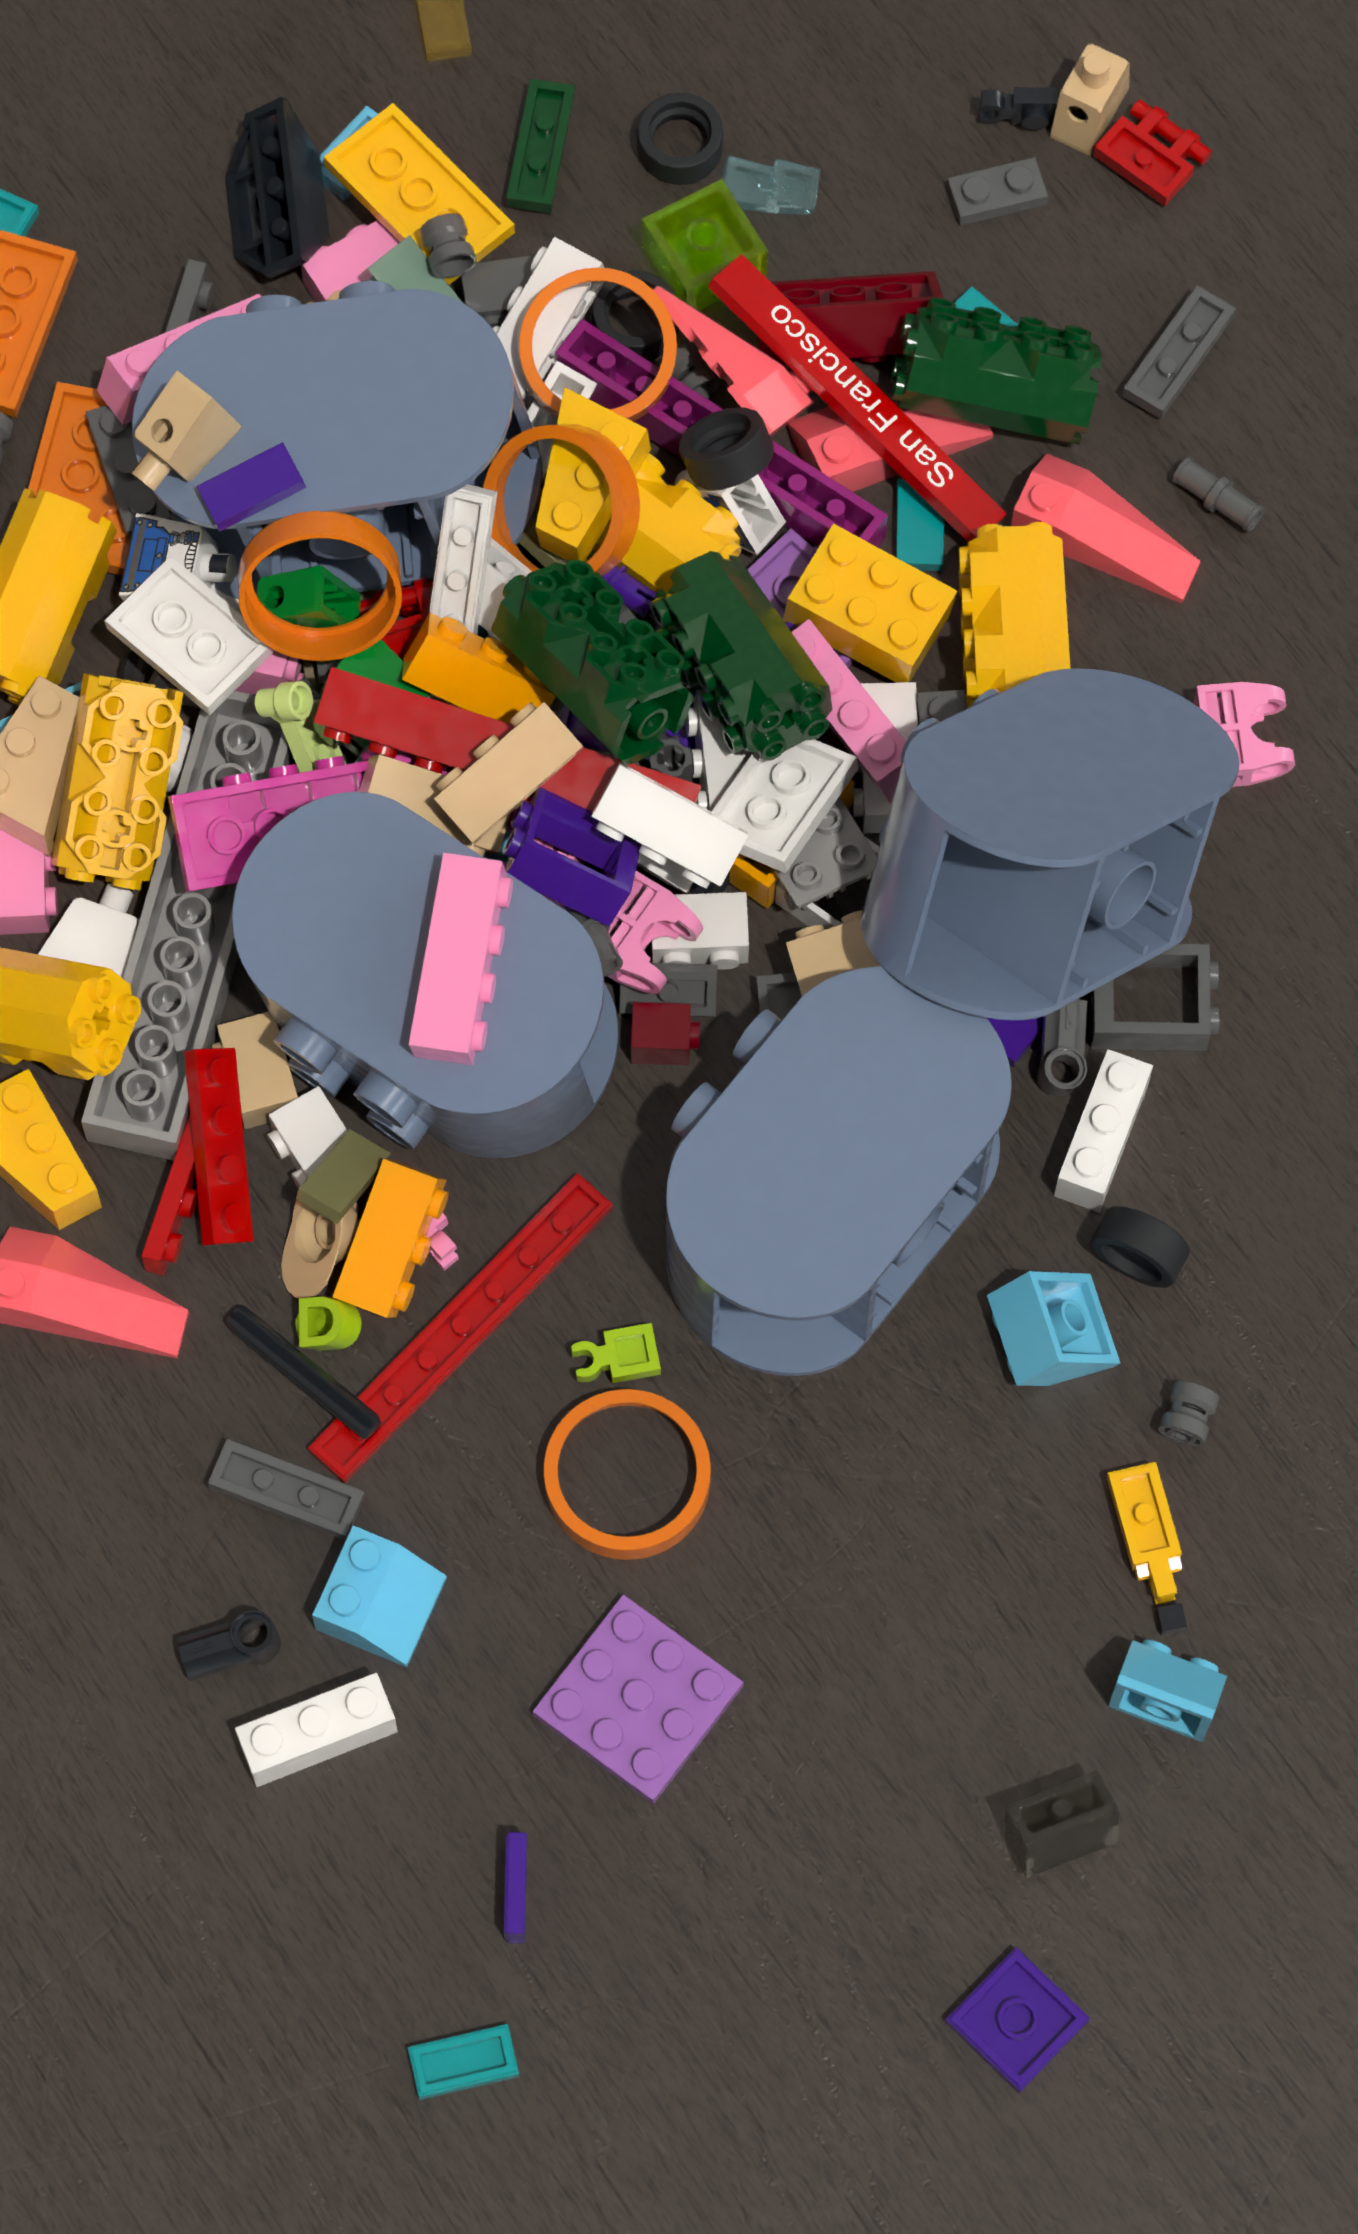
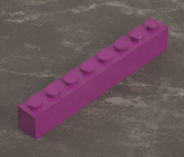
M581 319L555 352V363L558 361L597 383L589 400L609 410L624 406L638 398L651 385L660 369L583 319ZM672 377L666 392L659 402L647 414L634 422L647 428L649 439L682 459L679 453V444L687 429L698 420L724 409ZM772 441L774 445L773 457L767 467L758 475L786 521L784 526L794 530L798 535L817 547L820 546L833 523L878 548L886 539L888 514Z

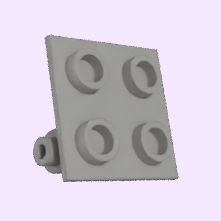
M838 797L788 871L783 873L774 868L772 869L787 891L784 893V898L788 907L791 910L800 908L804 911L808 908V904L823 897L829 899L833 897V892L837 890L842 893L846 891V886L863 878L866 881L871 879L877 855L841 798Z

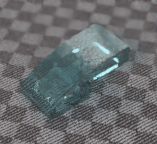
M728 156L724 164L718 204L765 213L813 214L821 170L777 159L773 167Z

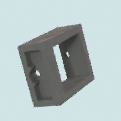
M1177 944L1137 966L1195 968L1196 1023L1114 1021V980L1091 991V1049L1207 1051L1210 1036L1218 1035L1219 1006H1211L1210 990L1218 989L1219 965L1218 961H1210V944Z

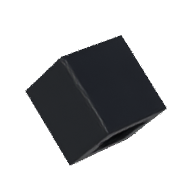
M1182 1603L1157 1607L1156 1616L1161 1636L1186 1631L1187 1624Z

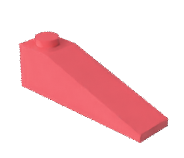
M657 286L653 289L666 305L672 320L691 343L694 342L699 348L698 352L707 365L720 379L723 378L729 385L727 390L740 407L755 410L763 418L770 437L774 436L814 403L808 395L812 389L793 370L790 372L785 365L664 288Z
M830 406L796 418L787 424L788 431L802 460L852 492L899 475ZM900 408L948 456L993 439L990 426Z
M1046 454L1032 470L1013 510L1011 526H1027L1034 522H1045L1051 525L1053 535L1062 538L1063 556L1181 604L1200 566L1201 561L1091 471L1050 454Z
M9 1227L0 1243V1323L178 1359L189 1315L188 1309L56 1235Z

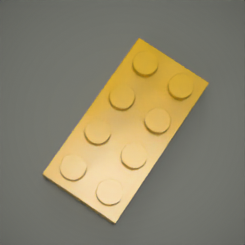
M394 103L324 156V166L399 242L410 235L428 259L431 251L423 245L420 228L429 219L439 215L454 213L464 218L468 230V235L465 239L466 242L473 246L477 263L515 233L514 223ZM460 276L444 278V280L450 285Z

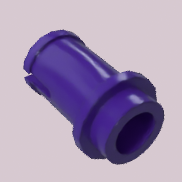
M622 565L620 568L615 566L602 577L623 597V603L629 609L638 614L640 618L645 619L649 615L648 609L652 611L650 602L655 600L654 597L658 592L653 591L628 574V567Z

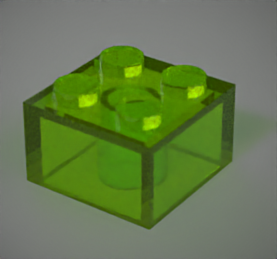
M723 179L642 218L643 248L662 278L674 290L676 297L698 311L721 300L707 286L713 277L741 254L767 277L768 250Z

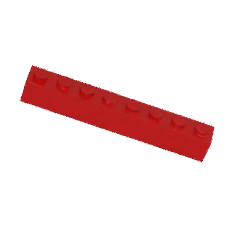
M334 667L330 669L314 719L315 724L324 727L322 732L324 737L345 744L350 743L352 736L370 741L368 751L395 759L397 752L401 751L416 756L414 766L440 774L444 766L454 769L459 767L464 773L478 760L473 755V752L494 734L501 740L515 728L512 724ZM584 748L541 787L592 812L619 762H623L618 758ZM633 763L627 765L695 803L697 802L701 785ZM537 790L533 794H531L525 801L530 803Z

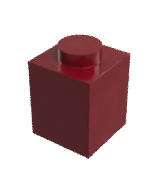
M633 1002L631 1064L689 1066V1049L699 1050L700 1021L690 1020L691 1004Z

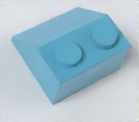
M1029 1271L987 1295L993 1313L992 1319L999 1331L1007 1355L1008 1368L1014 1376L1016 1386H1050L1113 1368L1120 1364L1091 1274Z
M353 1525L313 1612L315 1630L408 1667L447 1576L403 1546Z
M1132 1640L1108 1707L1203 1743L1227 1676L1218 1673V1666L1207 1660L1192 1657L1190 1661L1171 1655L1172 1650L1162 1643L1153 1640H1143V1643Z

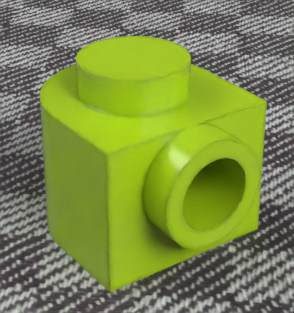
M328 1297L299 1298V1313L296 1317L299 1348L325 1351L349 1347L356 1341L361 1331V1316L358 1309L354 1305Z

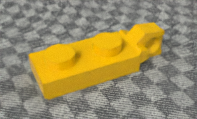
M1156 1462L1108 1472L1107 1482L1131 1568L1135 1570L1137 1580L1149 1579L1156 1605L1174 1601L1177 1589L1172 1573L1179 1572L1182 1569L1180 1562L1182 1552Z

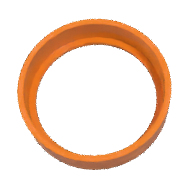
M597 267L567 273L548 284L535 297L524 316L519 336V361L525 384L538 404L550 415L558 419L562 399L557 397L545 385L537 371L533 358L532 339L538 318L553 298L572 286L596 281L623 286L636 293L652 309L661 327L664 344L660 369L647 390L632 402L610 409L634 422L647 414L659 402L671 382L677 353L676 332L671 315L666 305L653 289L628 273Z
M544 425L519 433L500 449L485 477L483 488L497 491L491 538L532 572L539 570V568L526 559L516 544L512 543L505 517V487L515 460L529 444L542 439L565 440L585 450L597 462L609 486L612 503L609 530L599 550L587 561L593 568V572L599 573L601 576L605 575L628 552L639 523V489L628 460L609 438L592 428L582 425Z
M307 511L281 518L262 529L250 541L239 565V606L246 625L262 643L289 657L309 661H329L358 654L380 641L392 628L400 612L402 602L401 571L396 551L390 541L377 528L352 515L340 512ZM328 538L355 544L373 554L386 567L387 582L378 602L361 617L338 626L312 628L292 624L270 612L262 604L254 590L252 572L266 556L282 546L300 540Z
M620 1389L588 1398L573 1408L561 1420L547 1446L544 1460V1485L549 1508L558 1525L574 1542L600 1556L612 1559L635 1560L654 1556L670 1549L684 1539L697 1524L703 1514L709 1496L711 1477L710 1457L701 1431L683 1409L672 1401L651 1392ZM611 1407H643L669 1417L686 1434L695 1454L697 1466L696 1482L687 1505L670 1523L648 1534L623 1537L598 1531L575 1515L561 1492L558 1479V1461L565 1440L580 1421L591 1414Z

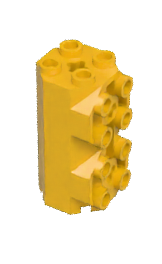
M648 454L635 476L640 497V516L637 532L628 552L616 566L620 568L622 565L628 567L627 573L655 592H658L662 587L667 593L674 584L670 579V575L678 566L709 551L720 553L725 560H730L729 555L739 556L742 547L740 546V538L734 531L739 523L734 515L724 507L717 506L715 508L705 501L699 490L690 482L680 480L675 486L666 485L661 478L665 468L656 457ZM543 489L541 490L540 500L536 512L539 510ZM611 518L593 547L595 552L599 550L606 538Z
M24 488L0 545V691L9 694L7 700L17 706L21 704L39 676L56 685L61 684L75 650L71 640L87 602L95 599L99 593L110 566L107 554L117 532L112 521L102 515L98 524L88 519L91 509L80 503L44 490H39L36 496L32 489Z
M1034 522L1027 526L1003 527L998 524H986L978 528L977 538L968 542V547H959L960 570L958 571L959 598L962 604L961 637L964 640L963 675L964 681H966V709L970 708L980 695L990 689L1004 692L1042 673L1070 669L1062 538L1053 535L1052 526L1045 522Z
M83 673L51 863L59 866L58 873L65 875V878L83 882H94L95 874L106 876L105 881L111 882L113 886L133 890H141L142 881H151L154 860L161 854L167 817L163 813L170 768L171 764L177 761L183 721L179 717L183 691L168 687L166 689L155 688L156 685L101 675L97 677L92 674Z
M0 947V1063L16 1065L22 1060L42 1062L59 1075L89 1080L95 1075L107 1076L113 1072L122 1060L133 1028L141 1014L140 1000L137 996L132 995L131 984L107 967Z

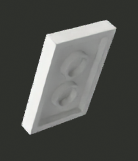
M172 556L104 620L107 629L180 691H183L187 697L209 715L275 651L262 643L250 631L241 613Z
M815 739L805 740L784 751L773 760H764L759 753L753 752L711 812L748 831L749 836L739 854L786 873L858 770L857 757Z

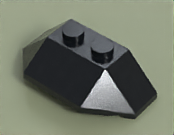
M280 97L246 113L242 124L245 129L235 146L226 174L235 258L270 279L308 262L330 237L320 155L288 99Z

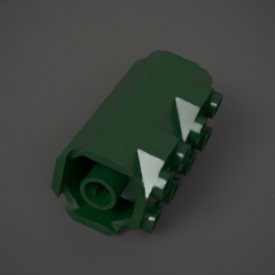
M938 297L929 298L927 307L918 308L915 314H905L900 332V340L904 341L902 358L894 357L889 378V384H893L891 399L897 400L899 408L1080 444L1082 440L1081 433H1086L1098 391L1099 381H1095L1090 376L1091 368L1100 369L1102 361L1099 345L1090 341L1092 335L1090 331L1078 326H1065L1064 330L1047 327L1044 321L1030 316L1020 317L1018 326L1008 327L1000 323L1001 313L994 309L975 307L974 311L956 308L954 302Z
M709 551L678 566L670 575V579L674 583L667 593L661 587L654 597L655 600L650 602L652 613L661 626L655 632H659L684 657L681 679L686 687L691 688L700 684L706 693L699 695L700 704L710 721L718 719L723 727V738L733 754L742 750L757 752L762 759L773 760L784 751L805 740H814L822 736L828 729L829 722L826 717L832 711L830 686L739 557L729 555L730 560H725L720 553Z
M577 559L569 560L566 565L555 562L545 568L530 572L526 577L517 575L505 585L502 593L504 599L500 602L491 631L625 765L655 755L664 746L659 738L668 729L675 735L684 726L694 698L680 683L684 657L659 632H655L648 622L631 619L626 624L620 623L619 616L623 605V597L599 573L593 572L591 565Z

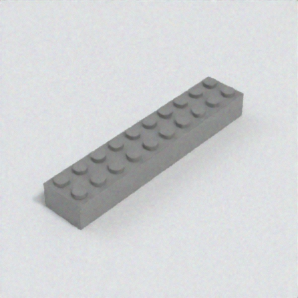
M234 691L211 715L202 708L200 709L176 795L223 787L222 777L250 772L252 781L270 778L268 769L293 765L294 757L280 723L271 717H261L257 713L255 708L256 695ZM171 813L163 837L161 854L156 861L123 979L131 984L132 995L137 996L140 1000L141 1014L133 1028L120 1064L107 1076H94L81 1123L86 1140L89 1142L174 1161L190 1114L184 1051L212 1049L211 1044L215 1042L218 1031L217 1025L221 1021L239 954L234 939L232 923L233 901L238 883L186 892Z

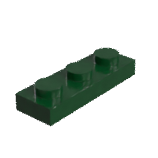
M530 78L506 197L507 207L552 214L575 98V85Z

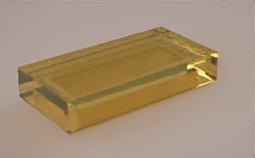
M416 0L427 62L472 55L463 0Z

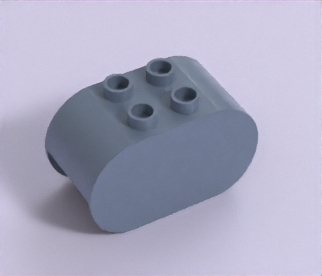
M361 281L343 288L339 293V299L301 304L299 300L291 296L267 295L251 301L246 306V313L217 317L192 328L171 343L160 354L146 374L134 405L132 437L138 464L149 450L134 437L135 430L177 370L210 395L242 426L193 480L187 482L175 471L171 470L156 490L153 491L157 498L172 511L174 521L197 525L206 529L218 544V554H233L236 557L237 574L235 580L232 583L214 582L215 589L236 599H239V565L250 541L269 524L286 516L307 511L340 512L362 519L377 528L390 541L396 551L400 563L401 586L414 584L413 580L426 576L428 580L434 579L445 496L456 492L467 484L483 488L488 469L500 449L519 433L533 428L507 353L493 328L482 316L464 303L447 295L428 290L403 289L395 291L391 285L384 282ZM538 441L529 444L520 453L510 470L504 494L505 517L512 543L516 545L522 539L523 530L533 520L540 500L543 465ZM283 442L306 488L219 531L196 486ZM328 538L300 540L282 546L266 556L252 572V582L256 594L258 581L261 577L314 566H323L349 586L354 587L358 592L385 589L387 582V569L373 554L355 544Z
M1076 668L1045 672L1004 692L990 689L980 695L970 708L943 721H939L936 718L926 719L913 730L902 749L900 759L902 767L889 815L880 830V848L861 915V930L865 943L880 965L901 983L930 1000L964 1013L999 1020H1027L1046 1016L1171 949L1186 936L1192 920V906L1189 894L1220 797L1233 787L1239 771V756L1234 743L1212 717L1182 696L1137 677L1096 669Z
M368 792L333 794L314 800L287 815L262 838L246 861L235 890L232 923L234 939L242 964L280 1029V1032L273 1041L291 1057L287 1063L289 1068L314 1088L319 1086L324 1094L335 1098L346 1081L358 1087L354 1092V1096L370 1109L366 1115L367 1120L385 1135L410 1150H414L425 1133H427L448 1148L459 1153L483 1158H510L546 1148L577 1128L595 1108L610 1081L619 1043V1025L614 1002L604 983L602 965L592 938L581 923L566 910L507 873V878H513V891L509 908L501 907L498 925L505 928L504 943L501 955L492 956L490 973L496 974V987L492 1003H484L481 1021L488 1024L486 1044L483 1052H475L473 1065L414 1057L409 1047V1039L443 853L477 858L484 857L409 808L379 794Z
M883 967L855 969L821 982L805 993L783 1020L769 1009L763 1010L750 1023L733 1050L732 1056L743 1064L733 1081L723 1093L708 1082L700 1085L681 1107L671 1127V1130L682 1137L671 1157L672 1164L667 1181L666 1272L669 1287L681 1315L697 1336L722 1356L752 1370L780 1376L811 1375L834 1368L855 1355L983 1199L995 1178L1000 1155L999 1129L1006 1117L1011 1096L1009 1061L997 1032L987 1018L964 1013L930 1000L901 983Z

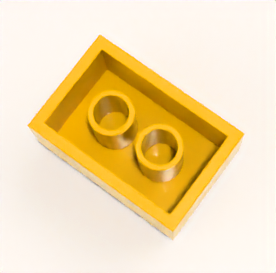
M833 523L789 595L783 621L786 623L789 621L799 627L810 619L832 648L896 683H908L913 678L949 618L957 590Z

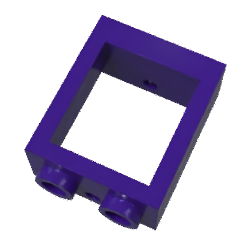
M539 787L530 803L524 800L521 801L512 818L510 826L515 829L511 833L503 851V854L509 856L506 872L536 892L609 927L631 893L640 854L639 849L642 844L627 835L624 836L622 842L609 837L596 829L599 820L592 817L591 811ZM534 837L603 869L602 874L535 842Z

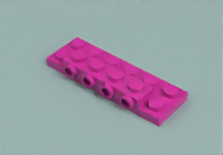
M371 751L362 752L363 762L346 765L343 756L316 760V770L298 773L297 764L268 769L270 778L257 781L251 780L250 772L222 777L223 787L169 796V805L186 892L238 883L240 874L251 853L262 838L277 823L296 809L314 800L338 793L359 792L368 759L378 754ZM402 754L397 755L395 760L414 765L416 756ZM444 766L441 774L447 775L454 768Z

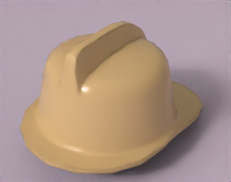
M296 1200L292 1223L281 1262L283 1282L287 1291L295 1298H310L318 1295L327 1285L334 1266L347 1259L360 1223L358 1204L356 1202L339 1223L336 1224Z

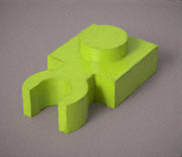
M652 1323L603 1331L605 1345L597 1346L589 1341H580L571 1346L572 1357L586 1355L593 1360L590 1367L576 1370L578 1382L593 1381L602 1371L610 1370L612 1383L661 1375Z

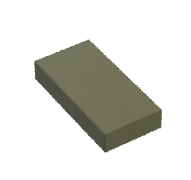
M349 1129L301 1185L296 1200L338 1224L377 1177L382 1160L389 1159L391 1153Z

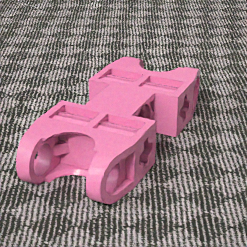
M1249 682L1197 686L1193 704L1206 712L1223 728L1237 750L1239 771L1233 787L1248 786L1271 780L1288 773L1294 768L1293 750L1286 747H1275L1273 742H1265L1259 739L1251 729V726L1255 723L1264 721V716L1273 715L1285 709L1287 705L1284 690L1274 685Z
M517 807L511 812L506 830L510 834L515 829L510 824ZM534 837L535 842L582 865L586 863V861ZM503 863L505 870L508 863ZM638 871L635 872L631 893L611 923L610 930L608 931L615 948L623 960V966L608 977L639 991L658 994L666 984L667 979L658 968L649 963L651 957L644 951L646 946L652 940L659 937H670L677 940L680 936L689 941H696L704 928L697 916L671 891ZM544 896V897H546L547 899H549L550 901H552L553 903L557 904L558 906H560L561 908H563L564 910H566V908H565V906H564L563 904H561V903H559V902H557V901H555V900H553V899H551V898H549V897H547V896Z

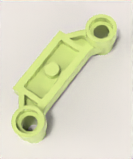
M282 682L277 688L260 689L255 696L256 711L261 717H271L280 723L300 773L316 770V760L343 756L338 742L330 745L316 732L313 724L320 699L313 700L311 689L305 682Z

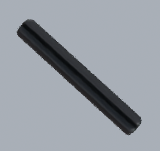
M238 1305L227 1316L225 1322L230 1331L358 1436L368 1439L379 1428L381 1421L376 1412L245 1305Z

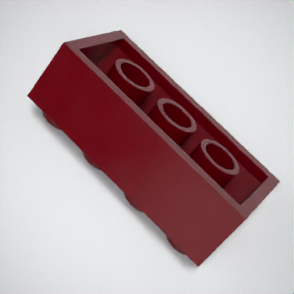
M935 271L771 282L848 358L861 357V360L865 362H882L887 360L890 355H902L904 341L900 340V332L905 314H915L918 308L927 307L929 298L938 297L944 299ZM757 336L758 349L787 368H790Z

